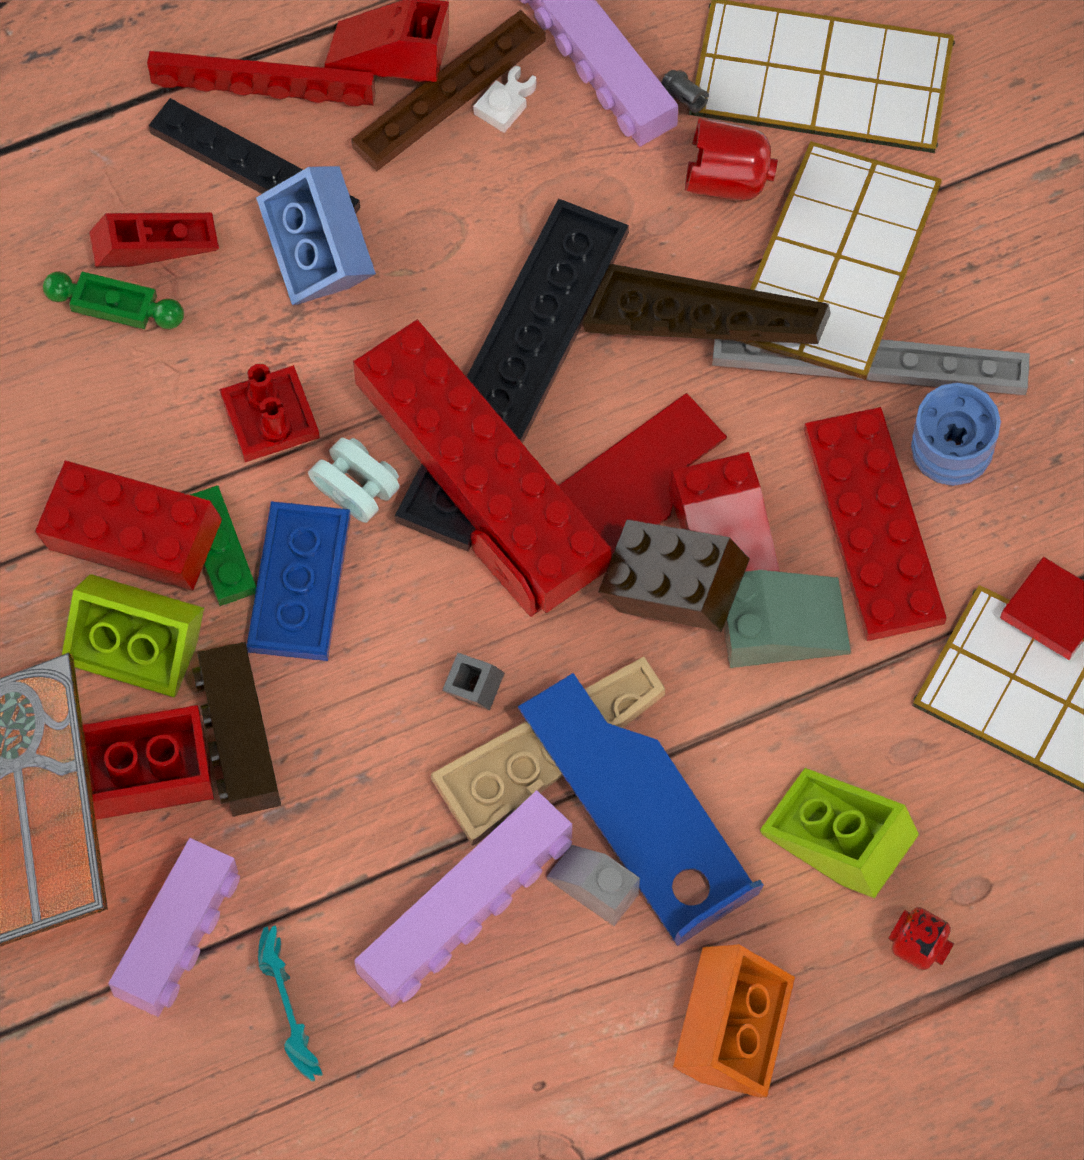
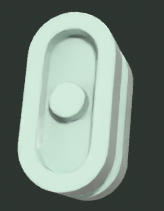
M340 438L329 450L334 463L330 464L321 459L308 471V475L321 492L343 509H350L351 515L356 519L367 523L379 510L373 498L377 496L382 500L388 501L400 488L397 481L399 475L387 462L381 461L379 463L372 458L366 447L357 439L351 438L348 440ZM345 473L354 478L357 482L363 485V487H360L358 484H356L353 480L347 477Z

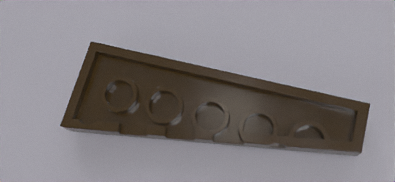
M610 264L583 320L585 332L605 335L620 334L818 344L831 312L828 303Z

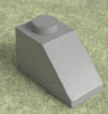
M575 845L570 846L547 875L548 881L613 926L617 924L639 895L640 878L604 853Z

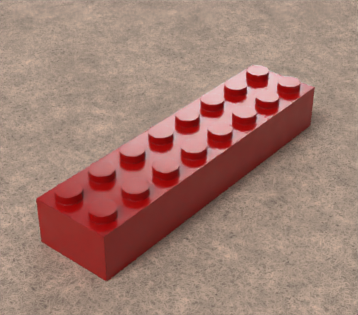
M418 319L353 361L356 385L476 530L486 533L524 576L535 597V601L545 613H548L607 571L611 561L610 546Z

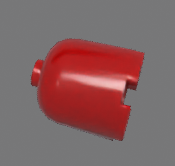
M707 118V120L698 119L692 145H696V148H699L696 162H688L685 181L686 191L696 195L749 201L756 198L763 191L766 181H774L778 159L771 158L770 142L761 131Z

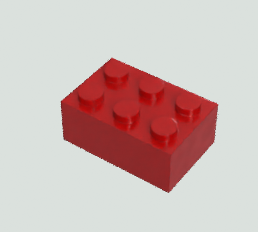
M198 705L79 725L91 820L214 799L204 727Z

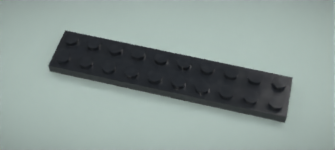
M559 198L467 375L470 382L522 443L583 325V320L610 264L614 263L629 234V225ZM421 464L395 514L396 523L469 551L472 545L471 533L476 528L423 464Z

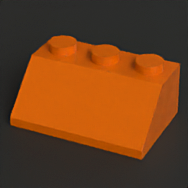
M740 944L702 947L673 1068L703 1084L767 1098L795 977Z

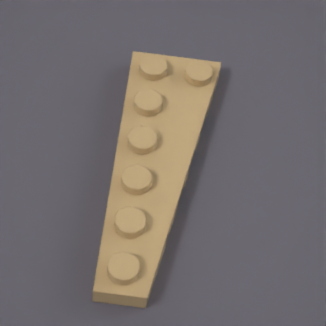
M645 657L636 660L585 689L606 722L624 728L665 695L663 684ZM526 721L431 773V780L473 846L497 828L536 790L542 793L563 775Z

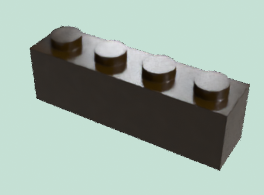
M246 642L197 652L200 667L192 669L197 692L205 691L208 704L200 705L205 729L213 728L216 741L208 742L213 767L219 765L222 767L224 778L216 780L221 805L229 803L233 817L281 806Z

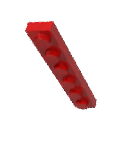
M149 51L147 61L151 84H157L165 88H174L176 86L188 87L204 92L218 90L233 92L238 95H268L276 99L288 97L307 99L315 103L324 101L339 102L349 106H374L376 95L373 72Z

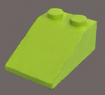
M804 768L760 829L763 836L838 884L872 898L877 896L919 836L906 805Z

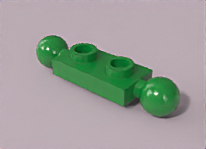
M60 271L50 273L43 281V292L49 300L64 302L71 298L69 303L71 312L141 329L146 328L149 317L154 318L156 324L163 329H174L184 319V309L175 299L166 298L155 303L157 294L153 288L83 271L77 283H73L69 275Z

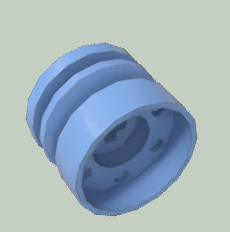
M963 383L941 385L926 395L918 408L911 442L914 462L925 476L937 483L955 486L970 483L983 475L992 461L1001 424L998 408L989 395L974 385Z

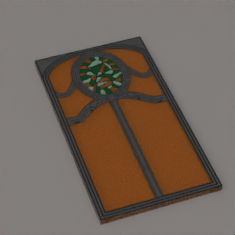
M70 653L0 678V947L108 910L74 658Z

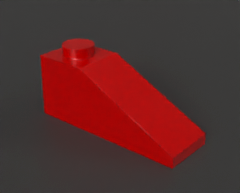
M212 212L105 213L89 231L96 267H133L213 252L219 249Z

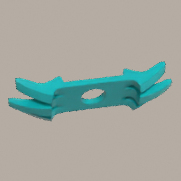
M276 925L272 926L269 931L267 926L264 927L260 937L258 962L262 973L273 976L276 979L288 1017L291 1035L285 1041L284 1049L296 1069L310 1081H315L314 1075L322 1076L323 1073L318 1066L317 1058L307 1049L309 1036H306L304 1033L305 1025L297 1024L284 984L285 981L290 979V976L285 972L286 964L279 958L282 942L280 937L277 938Z

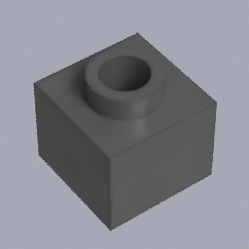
M457 653L442 691L455 699L490 711L505 672L490 663Z

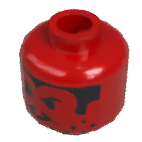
M916 907L911 912L904 910L888 937L893 942V954L922 971L929 969L934 961L943 965L954 946V943L948 940L951 932L950 924L922 907Z

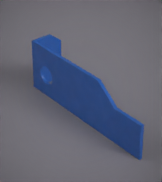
M574 673L518 706L519 711L623 866L640 878L639 890L677 946L759 895L764 884L761 880L751 881L657 739L607 723ZM686 870H694L705 876L709 883V894L702 903L686 905L675 897L672 885L673 880L679 873Z

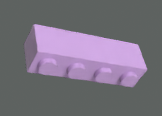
M189 838L108 983L114 997L156 1017H159L164 1006L167 1008L171 1007L180 989V985L177 983L184 970L190 971L198 959L200 948L197 946L204 933L210 934L219 920L220 911H218L220 904L224 897L230 898L237 888L240 875L237 874L238 870L233 857Z

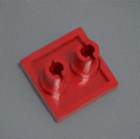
M255 364L247 372V381L219 389L222 402L245 462L320 438L317 424L294 365L270 373V369L266 365Z

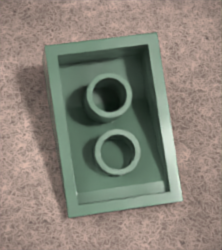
M767 570L746 571L744 573L724 625L730 668L851 654L838 577Z

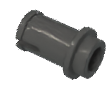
M671 70L663 77L661 84L672 98L679 100L692 112H699L706 106L708 102L706 98L709 97L708 92L691 82L684 71Z

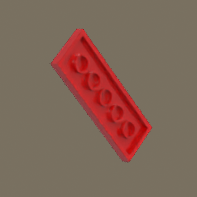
M878 407L805 423V436L866 640L872 641L944 625L947 617L882 408Z

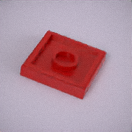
M1043 556L1002 610L1000 618L1070 660L1084 641V581Z

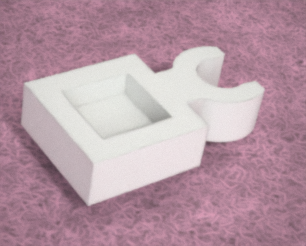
M513 67L508 73L506 85L496 80L474 105V115L505 133L526 108V98L524 97L531 95L535 91L536 77L532 75L527 82L520 83L517 80L521 76V67Z

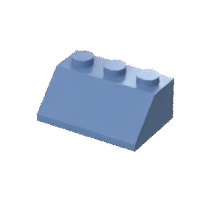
M340 166L307 167L256 197L292 305H298L350 289L376 274Z

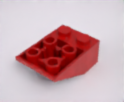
M402 0L338 21L324 68L373 72L378 77L405 78L417 82H436L449 36V1Z

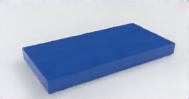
M271 501L247 640L248 653L328 661L350 525V509Z

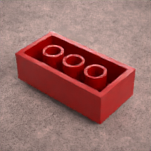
M65 460L35 533L49 550L193 591L222 518L209 500Z

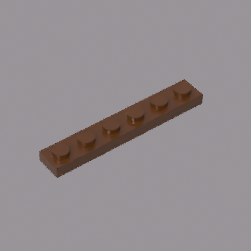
M519 10L442 69L438 74L436 82H425L352 138V148L376 171L380 170L546 41V33L522 10Z

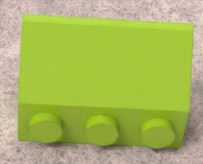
M90 574L73 589L62 655L69 653L70 666L175 697L198 643L204 608Z

